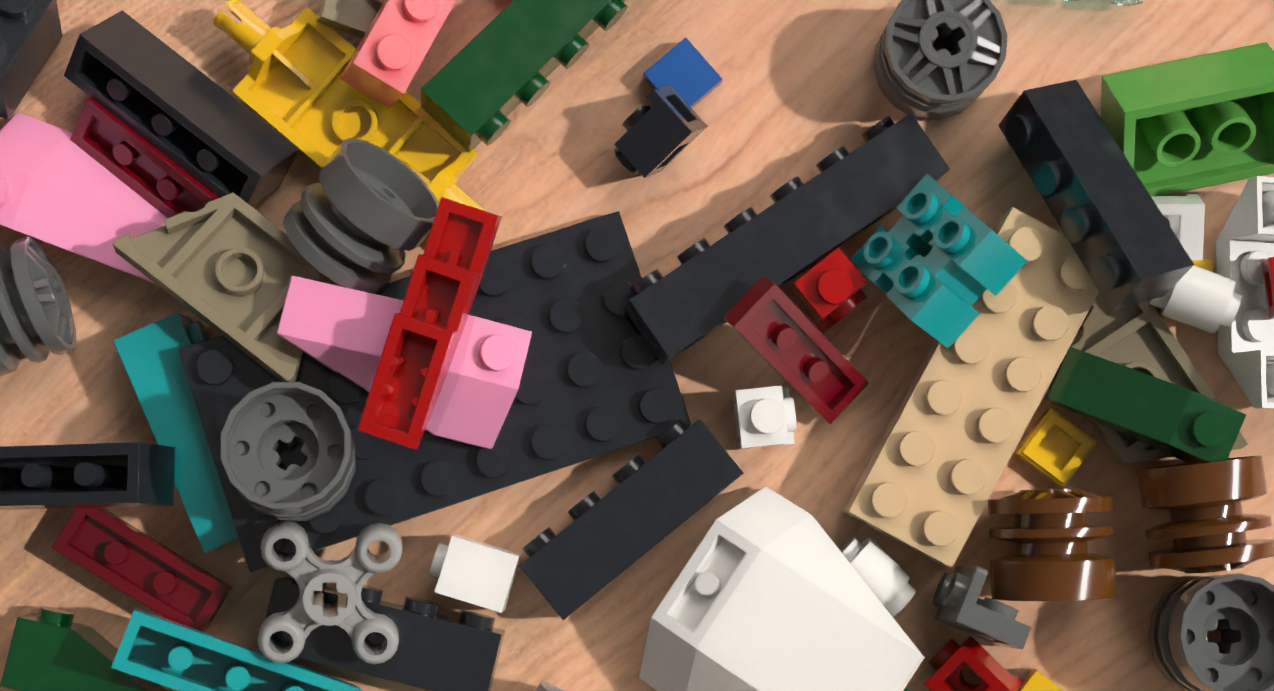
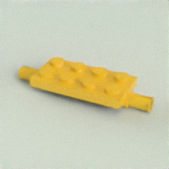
M229 0L225 4L230 13L240 20L241 23H236L221 9L217 13L213 21L214 26L224 31L250 54L249 61L252 63L247 75L232 92L279 133L295 144L300 151L320 168L324 166L342 141L350 138L368 141L388 151L405 163L426 183L439 203L441 197L486 211L457 186L459 183L458 179L478 158V152L473 149L469 153L408 92L405 91L402 97L390 108H387L342 81L340 77L355 53L356 48L330 26L317 22L318 16L308 7L302 11L292 24L282 29L278 26L271 28L246 7L242 0Z

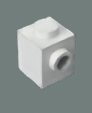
M453 535L449 546L439 543L429 573L430 577L438 579L434 592L502 613L506 608L522 554L460 535Z

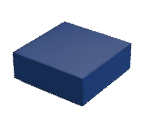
M686 37L643 73L644 79L653 89L671 85L691 108L722 83L720 75Z

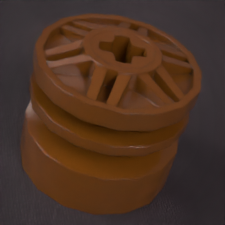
M1262 455L1228 458L1226 461L1193 465L1183 463L1137 470L1142 507L1170 510L1171 516L1170 522L1145 530L1147 539H1174L1175 548L1150 552L1151 568L1172 569L1185 573L1219 572L1243 568L1259 559L1274 556L1273 539L1247 540L1246 531L1272 526L1271 516L1243 514L1241 502L1267 494Z
M1079 489L1020 490V492L1000 499L988 500V514H1015V527L989 529L990 538L1016 543L1015 555L999 557L990 561L992 599L1006 601H1080L1117 597L1115 558L1088 553L1087 541L1114 535V526L1087 525L1086 513L1113 511L1112 497H1102Z

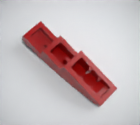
M441 197L423 255L418 254L400 313H394L358 431L415 450L418 449L464 330L502 216Z

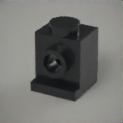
M671 85L653 89L646 96L653 107L646 102L637 108L622 124L627 132L614 144L616 146L614 153L621 164L634 174L640 173L644 178L661 172L708 127Z

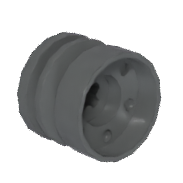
M902 0L875 46L873 69L880 90L895 108L907 114L912 113L914 118L940 120L960 114L977 100L995 80L1006 59L1008 35L1001 13L990 0ZM937 38L941 43L951 40L954 48L950 53L946 49L936 51L933 48V43Z
M350 138L342 141L321 168L319 175L320 183L307 186L302 192L300 201L290 207L285 214L283 225L289 240L301 256L320 273L342 287L377 294L391 281L392 273L400 270L405 264L406 253L404 250L411 251L419 247L429 235L439 202L426 183L405 163L388 151L368 141Z
M29 236L14 241L11 246V252L9 249L0 246V376L17 370L20 364V350L30 361L39 363L47 359L50 351L53 354L61 355L73 351L77 344L76 327L70 300L63 281L46 251L36 239Z
M272 382L249 392L230 411L221 432V461L231 484L258 513L278 521H308L329 512L347 494L356 471L355 445L341 408L323 391L300 382ZM298 445H301V453L306 463L302 467L291 464L286 471L283 470L284 463L279 456L280 452L283 449L293 452Z
M1237 573L1184 580L1163 594L1152 612L1148 638L1153 659L1169 681L1184 691H1274V585L1260 577ZM1213 630L1220 631L1221 642H1208L1207 632Z

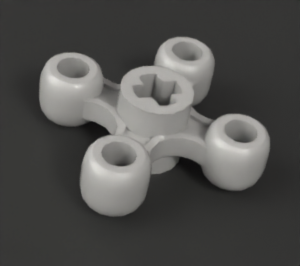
M281 521L270 526L262 537L260 546L262 558L274 570L285 571L294 577L299 586L300 595L293 607L284 612L270 615L260 626L257 640L259 649L264 657L277 663L290 662L302 652L306 638L313 629L320 625H337L348 633L352 640L354 652L364 662L380 664L391 659L397 651L399 644L398 628L393 620L386 615L374 613L368 609L362 601L361 591L368 578L377 573L388 572L400 561L403 546L401 537L396 529L383 523L370 524L362 529L357 536L355 547L348 556L341 560L328 561L314 554L309 545L308 535L297 523ZM285 538L291 540L296 548L290 553H281L276 549L274 543L279 539ZM380 540L386 542L390 548L383 555H375L369 551L368 546L372 542ZM323 583H336V588L339 592L338 602H325V596L322 593ZM277 631H286L291 635L292 640L288 643H278L272 638V634ZM373 632L381 633L386 637L384 642L378 645L368 643L365 638Z

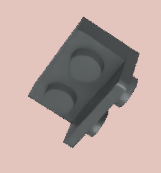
M979 566L955 567L952 575L944 573L936 588L932 602L933 605L939 607L935 620L997 646L1016 649L1024 648L1031 627L1015 620L1018 610L988 597H985L984 600L978 598L988 570Z

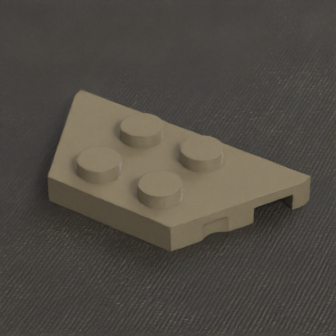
M235 193L210 201L199 211H185L163 220L165 226L132 239L127 234L119 237L113 243L115 252L274 377L281 382H296L303 351L276 333L291 276L321 282L323 274L301 256L283 230Z
M1099 291L1070 347L1190 389L1219 402L1154 306L1149 304L1150 300L1111 311ZM1088 419L1118 464L1173 457ZM1240 431L1232 450L1242 449L1248 445Z

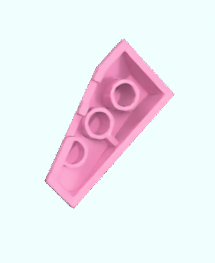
M17 112L0 130V226L154 283L115 252L113 243L119 237L127 234L132 239L165 226L163 220L168 217L70 140L71 132Z
M291 276L276 334L334 372L342 374L370 392L394 313H400L404 300ZM468 315L460 341L425 430L434 436L492 449L518 391L532 332Z

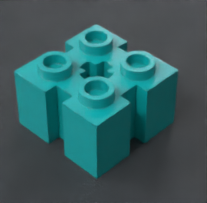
M927 173L896 207L903 214L900 220L889 232L880 225L850 260L875 285L886 292V296L911 321L945 347L949 348L980 314L972 305L987 289L996 296L1025 265L1027 260Z

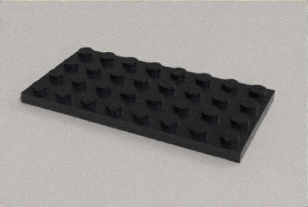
M619 211L490 251L469 315L532 332L518 391L492 449L434 436L425 430L419 447L415 450L358 431L369 392L303 352L296 382L323 391L341 408L354 441L356 471L347 494L329 512L308 521H294L305 530L313 552L356 538L362 529L370 524L383 523L392 526L661 436L681 419H684L689 426L691 425L670 361L664 365L660 363L624 310L629 299L634 297L629 288L642 279ZM411 276L388 283L377 295L404 300ZM218 336L178 350L249 572H254L269 567L261 554L262 537L270 526L281 521L258 513L231 484L221 461V432L230 411L249 392L272 382L281 381L226 338ZM298 445L293 452L286 449L280 452L279 456L284 463L283 470L286 471L291 464L302 467L306 463L301 453V445ZM285 538L279 539L274 543L276 549L281 553H290L296 548L291 540Z

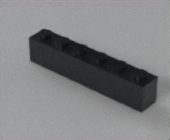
M912 113L897 123H894L890 116L882 119L861 135L866 141L865 144L850 154L844 146L835 150L816 165L821 173L805 184L802 183L798 176L793 178L770 195L774 204L758 215L752 207L746 209L724 225L728 232L726 236L711 246L706 238L701 239L677 256V259L682 264L664 277L657 269L632 285L629 289L634 297L629 299L624 310L660 363L664 365L725 324L727 321L723 317L763 275L780 287L834 251L837 247H840L895 210L927 173L936 181L950 170L949 166Z

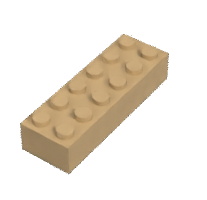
M1014 207L998 218L992 230L1022 255L1027 262L996 296L988 289L972 305L980 314L949 348L945 347L935 338L933 339L841 510L938 565L949 568L953 567L1099 293L1098 288L1093 283L1092 278L1065 235Z

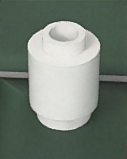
M1193 266L1163 297L1152 299L1149 304L1161 308V315L1214 334L1219 325L1228 328L1231 326L1241 304L1242 295L1233 292L1236 284L1235 280Z
M854 537L840 549L892 617L898 614L915 595L916 590L908 583L910 576L871 537L862 543Z

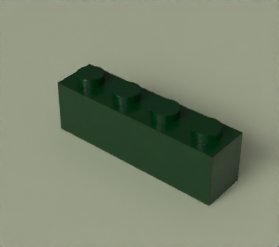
M513 0L421 88V107L469 153L481 141L489 146L507 129L511 122L507 116L521 102L526 107H529L546 91L550 85V81L546 78L560 64L568 69L584 54L589 46L586 39L599 26L604 31H607L623 16L628 8L624 3L625 0Z

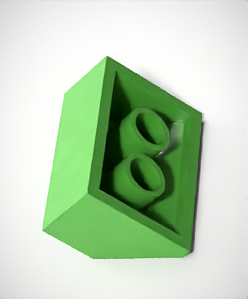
M1267 42L1102 75L1101 119L1150 196H1166L1274 173V51Z

